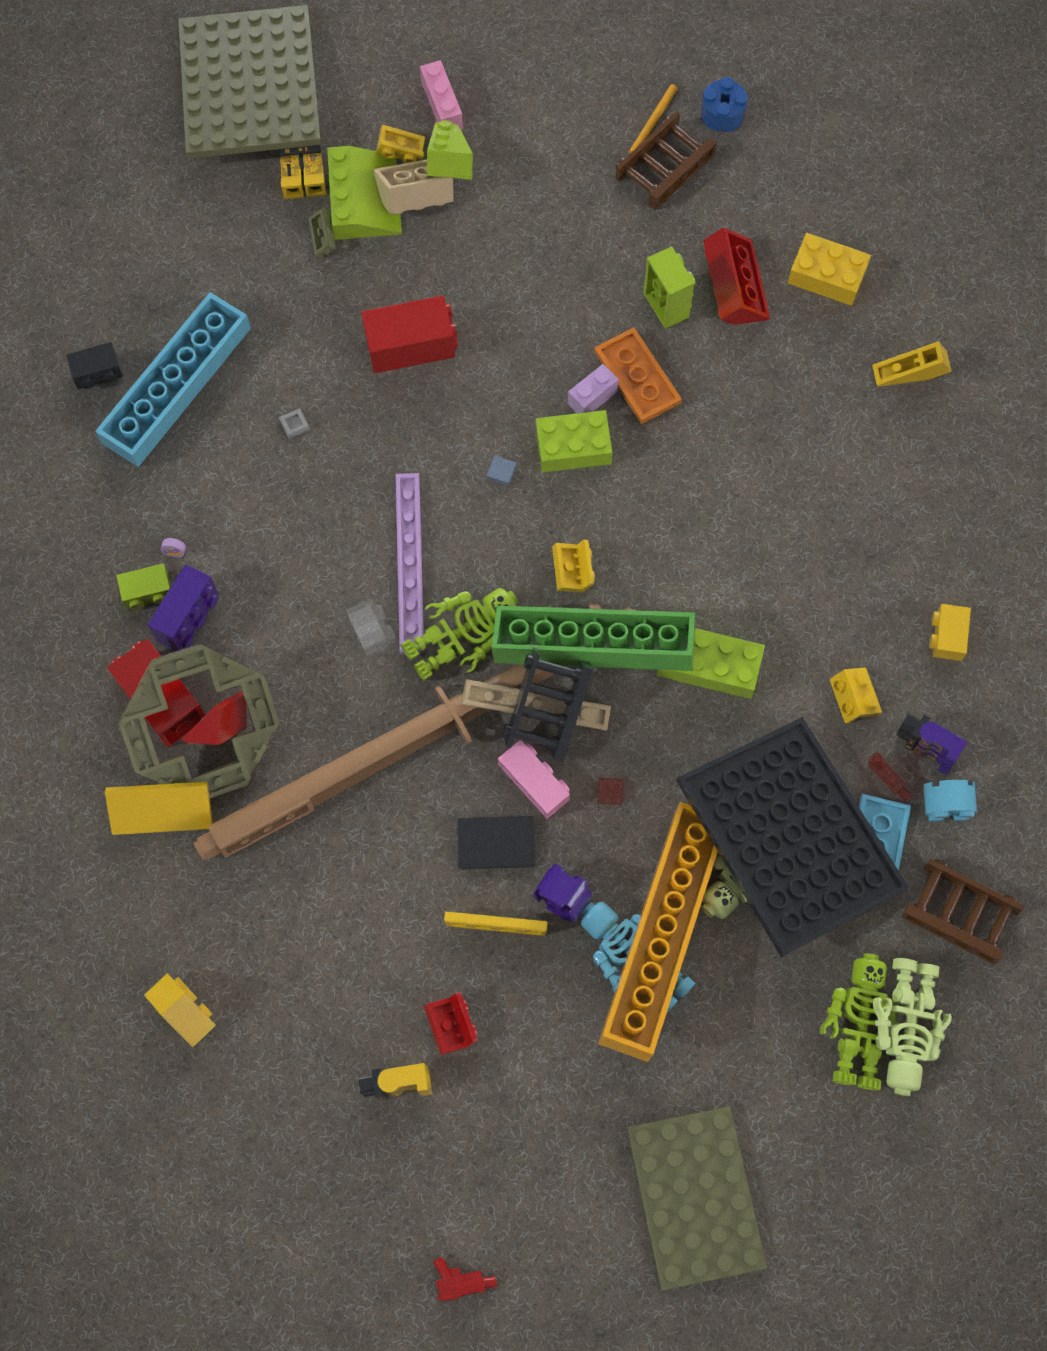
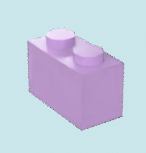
M602 364L568 391V405L576 413L593 412L618 392L619 379Z

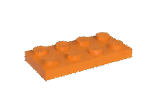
M634 327L594 347V353L600 362L619 379L618 389L641 424L681 404L682 398Z

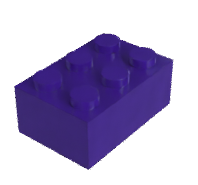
M185 564L147 624L157 642L175 651L190 647L194 639V632L197 628L203 626L207 611L216 605L219 598L211 576Z

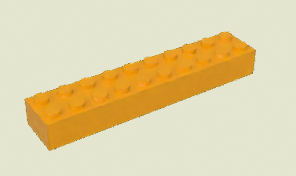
M680 802L674 813L598 1042L599 1045L645 1062H649L654 1054L718 852L691 805Z

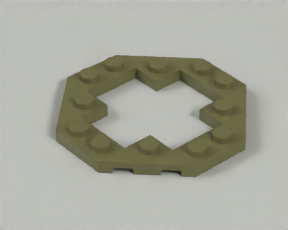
M197 644L150 661L118 725L135 773L148 777L159 784L207 782L209 797L212 798L247 786L256 764L259 763L268 746L267 743L271 735L279 725V720L264 675L202 644ZM208 669L216 692L240 685L254 729L231 737L238 761L191 777L183 754L160 762L158 761L144 717L168 709L161 689L162 684Z

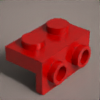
M460 992L453 994L449 998L431 1002L424 1006L441 1056L468 1048L477 1042L476 1027L471 1023L467 1002L462 998Z

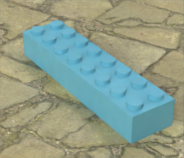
M210 292L96 429L95 432L101 444L139 467L249 332L251 327L247 315Z

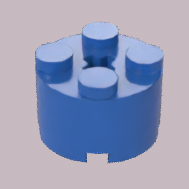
M724 77L709 84L704 90L701 107V117L704 124L714 131L724 130V132H730L737 129L745 117L748 100L745 89L731 77Z

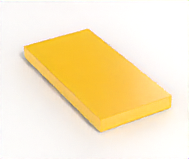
M207 782L107 787L105 789L112 835L209 829L208 826L213 824Z

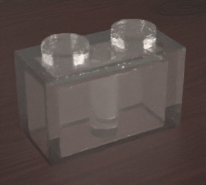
M371 598L346 609L348 620L367 659L394 647L392 639L396 637L391 626H385L383 621L385 614L380 604L375 605Z

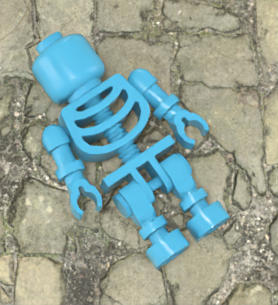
M591 902L582 911L584 917L581 925L594 939H604L599 946L600 950L594 953L593 960L604 971L605 974L603 976L605 979L611 981L615 993L620 979L617 967L624 966L626 958H618V956L623 953L628 955L641 915L635 914L630 921L625 919L618 925V915L605 902H599L596 905ZM629 931L631 936L630 939L627 941V939H625V935ZM616 946L619 947V949L611 950V949H613V948L616 947ZM679 972L677 978V988L673 991L680 1000L696 984L689 976L683 979L681 972ZM673 995L671 997L667 1013L678 1002V1000Z

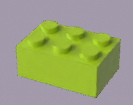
M672 246L647 257L643 291L666 329L689 318L695 285L693 274L690 271L687 272L682 256L679 253L676 254Z
M606 410L536 418V436L542 473L612 464V446Z

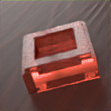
M599 777L597 804L622 806L624 779Z

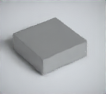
M300 408L279 417V421L288 439L310 431Z

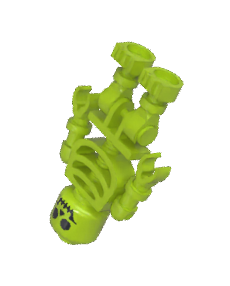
M498 588L485 596L482 601L483 605H481L478 600L470 602L471 594L464 591L453 598H444L443 602L427 605L425 610L430 607L439 608L436 611V615H430L429 619H435L441 613L447 610L451 612L454 610V607L461 606L454 613V623L456 626L454 630L451 631L443 618L438 624L444 633L435 624L427 629L426 633L421 637L416 636L413 642L407 639L400 644L409 660L419 656L417 650L425 649V645L430 642L432 645L437 643L441 648L437 651L438 655L434 658L432 656L429 657L426 663L422 659L414 664V668L423 681L433 676L432 670H438L439 665L444 662L447 664L457 657L451 647L452 645L459 656L465 653L457 640L461 636L467 642L474 645L480 644L485 640L480 647L474 648L472 655L464 658L459 666H462L464 661L473 660L471 669L467 670L466 673L473 671L477 665L476 663L481 659L484 660L487 657L486 654L492 649L493 635L491 634L494 632L493 622H495L497 606H516L515 604L518 603V600L511 590L507 592L503 588ZM469 608H471L472 618L469 615ZM461 611H463V617L465 620V623H463V625L460 622ZM478 625H479L484 631H486V633L480 631V630L477 628ZM472 631L476 636L480 638H473L468 634V632ZM447 636L450 643L444 645L441 639Z
M865 953L863 958H858L853 962L851 982L857 987L847 988L846 990L840 987L834 990L831 998L833 999L831 1007H828L826 1012L828 1017L820 1027V1035L826 1033V1028L830 1026L832 1029V1034L829 1036L830 1039L835 1038L838 1034L851 1037V1039L841 1038L838 1042L840 1061L837 1062V1067H839V1071L833 1072L832 1082L842 1085H856L857 1075L850 1073V1069H853V1063H851L853 1056L860 1052L861 1057L864 1058L865 1066H862L861 1071L864 1072V1076H858L857 1087L874 1091L881 1089V1079L874 1078V1075L878 1072V1068L875 1067L881 1058L882 1050L876 1044L871 1043V1041L876 1042L878 1035L867 1033V1026L875 1025V1021H878V1016L873 1021H869L868 1018H870V1014L876 1013L874 1009L870 1008L874 1000L872 997H880L882 999V1008L884 1007L883 999L888 998L887 994L878 992V989H882L885 986L887 965L879 960L878 955ZM891 999L892 1006H899V1004L894 1003L893 999ZM852 1011L858 1012V1017ZM890 1012L888 1021H891V1025L900 1023L897 1022V1013ZM843 1015L848 1021L857 1024L856 1030L839 1029L838 1018H841ZM900 1040V1041L898 1042V1045H902V1044H903V1043H902V1040Z

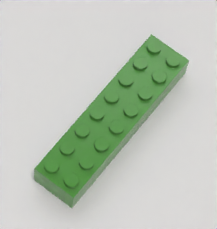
M497 606L492 653L495 663L524 664L526 655L528 653L531 654L533 647L538 648L541 654L539 659L563 666H579L582 660L590 662L592 667L693 671L696 631L695 613Z

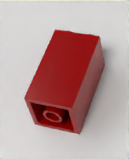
M444 295L361 311L374 374L455 358L454 349H458L457 331L455 323L453 324L451 305L450 303H445Z
M147 638L144 641L135 643L125 655L113 659L107 669L123 692L131 699L150 661L161 657V655ZM180 679L161 685L168 709L144 717L167 749L183 738L205 716L199 703Z

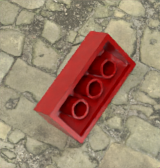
M725 227L704 239V253L709 265V275L712 279L713 294L717 301L720 319L732 325L769 320L770 315L752 239Z

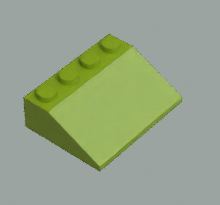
M353 146L328 147L331 217L334 239L402 235L401 214H390L384 207L374 176V169L397 165L396 158H385L382 154L376 153V151Z

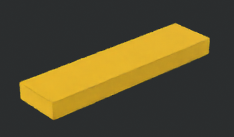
M445 911L444 922L448 927L539 936L547 934V921Z

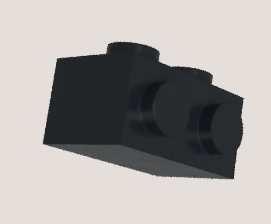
M112 342L66 355L77 389L91 388L95 384L112 382L117 378L123 377Z

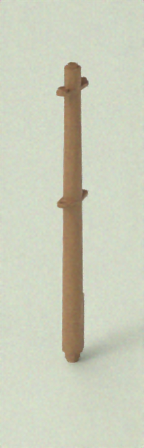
M591 604L587 607L588 609H601L598 604ZM627 607V608H625V609H623V610H632V609H631L630 607ZM517 664L484 683L520 689L526 668H524V664ZM536 669L532 683L538 684L554 675V673ZM437 686L435 691L442 704L209 825L210 831L198 837L197 841L193 843L202 860L206 858L209 860L220 853L227 858L314 811L313 807L456 728L468 744L472 740L464 724L490 709L462 705L463 693L449 700L441 687Z

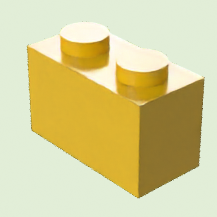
M941 604L938 611L933 612L932 626H935V634L931 635L929 648L933 649V657L957 661L963 660L967 654L971 608Z

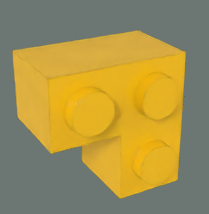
M167 973L144 994L159 1014L192 1047L216 1026L209 1018L213 1013L203 1003L198 1006L194 1002L197 997L179 977L174 980Z

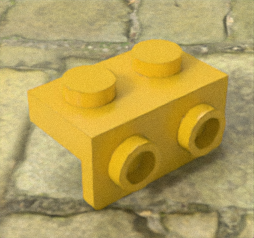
M382 125L376 153L382 154L385 158L403 160L405 163L421 161L424 157L423 146L425 137Z
M582 540L579 544L555 543L552 546L557 591L582 593L594 584L595 574L592 570V551L589 548V541Z
M866 668L844 669L830 679L845 723H851L857 718L873 717L882 713Z

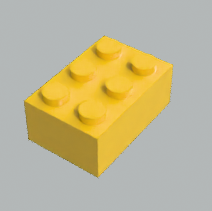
M806 233L792 266L788 284L852 306L871 255Z

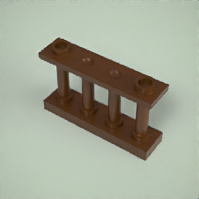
M678 111L671 117L667 116L657 130L626 158L620 159L616 165V179L620 181L627 174L649 192L648 205L654 210L662 205L715 155L717 142L711 137L704 143L696 141L679 127L680 113ZM672 132L692 148L694 152L689 157H684L665 142L664 139ZM657 146L676 161L679 166L674 171H669L650 156L649 153ZM642 160L661 175L664 180L659 185H654L636 171L634 167Z
M930 859L924 869L931 872V875L917 904L912 905L909 903L906 906L901 917L995 965L1000 961L1004 951L998 949L997 942L1010 914L1018 915L1025 906L1019 904V900L1013 896H1003L948 868L949 865L941 860ZM940 878H943L955 885L941 915L935 917L929 914L926 908ZM965 889L977 895L978 898L964 928L961 927L959 929L951 925L950 918ZM987 901L1001 907V910L988 939L983 941L975 937L973 931Z

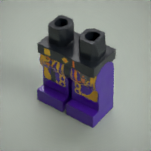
M908 713L896 735L907 741L906 749L911 751L914 748L917 754L928 756L941 764L938 771L947 775L967 744V741L939 724L929 722L931 718L925 714L920 720Z

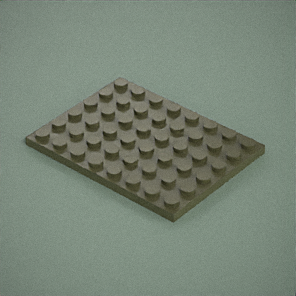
M308 5L179 18L187 159L321 145Z

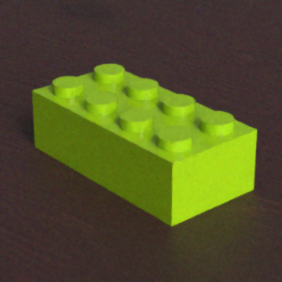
M696 628L693 671L657 670L656 676L751 699L755 690L765 645Z

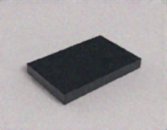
M533 816L458 818L459 869L534 867Z

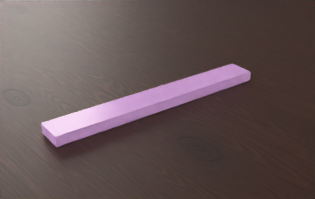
M419 473L395 474L400 644L407 639L413 642L416 636L421 637L424 635ZM400 646V655L405 654ZM424 649L417 650L419 654H424Z

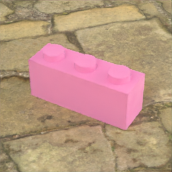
M441 60L420 66L421 83L436 121L447 120L458 124L460 129H463L462 112Z
M519 740L498 758V765L544 817L548 819L570 800V794L568 793L570 789L563 780L560 779L558 781L552 775L554 772L545 761L542 763L536 757L537 752L529 743L525 745Z

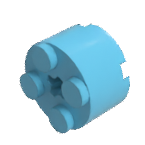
M968 780L939 781V786L932 787V782L923 785L925 815L928 816L930 822L944 821V818H949L950 816H953L954 821H967L970 817H975L977 804L974 781L968 784Z

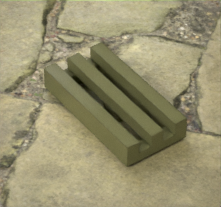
M324 207L308 218L314 254L319 259L324 257L323 254L328 255L330 253L329 249L332 251L336 249L329 209Z

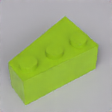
M447 120L435 122L427 149V176L472 180L473 153L459 125Z

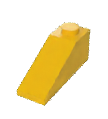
M939 341L872 365L878 387L930 380L952 372L947 351Z

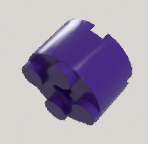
M553 864L545 873L532 896L538 903L541 900L545 901L546 909L566 921H570L572 918L573 922H576L592 897V891L586 887L588 883L583 878L577 875L573 878L566 874L564 868Z

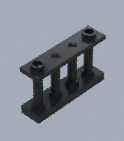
M533 647L531 654L528 653L526 655L524 678L510 722L504 725L502 738H504L505 745L508 748L512 747L514 739L548 747L554 760L564 762L591 679L593 667L590 662L582 660L579 667L575 666V668L539 659L541 654L538 648ZM536 669L571 678V681H574L571 690L565 692L532 683ZM528 693L564 701L566 705L564 713L557 715L525 706ZM521 715L556 724V727L559 728L556 737L550 738L517 729Z

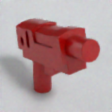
M443 1257L433 1261L442 1280L435 1281L439 1289L437 1297L439 1301L447 1302L460 1299L461 1296L469 1294H481L486 1292L485 1289L497 1287L495 1275L483 1278L481 1270L461 1275L459 1268L449 1269Z

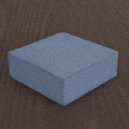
M494 455L487 473V479L509 486L517 463Z

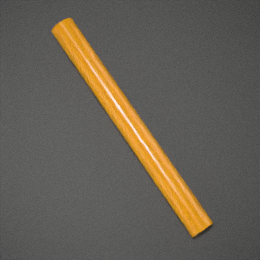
M671 84L629 150V154L649 137L677 92L678 88L675 85Z

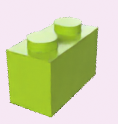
M164 563L116 575L121 599L126 609L139 610L146 604H161L171 588L169 574Z

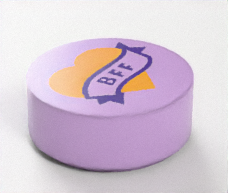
M166 538L162 541L160 550L167 556L181 558L184 556L186 545L178 539Z

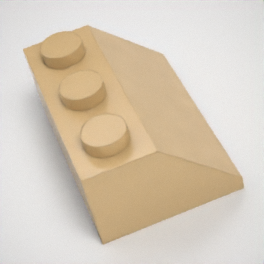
M427 160L374 169V176L382 204L390 214H401L407 210H422L428 206H442L446 203L454 202L453 178L427 176Z

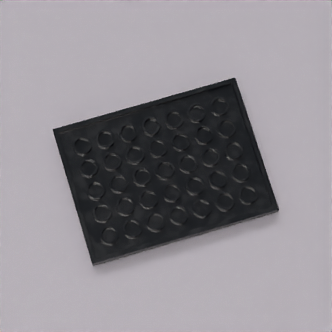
M803 717L683 774L676 780L781 958L909 889Z

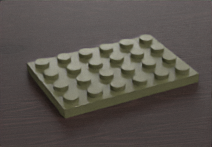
M731 1107L627 1127L661 1291L767 1269Z

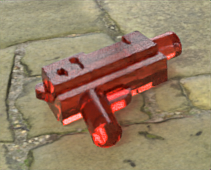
M874 753L868 759V767L891 789L894 795L898 794L905 802L913 796L905 788L906 783L885 762L880 753Z

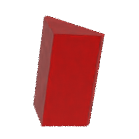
M242 691L214 706L182 740L185 743L220 745L247 728L246 703Z

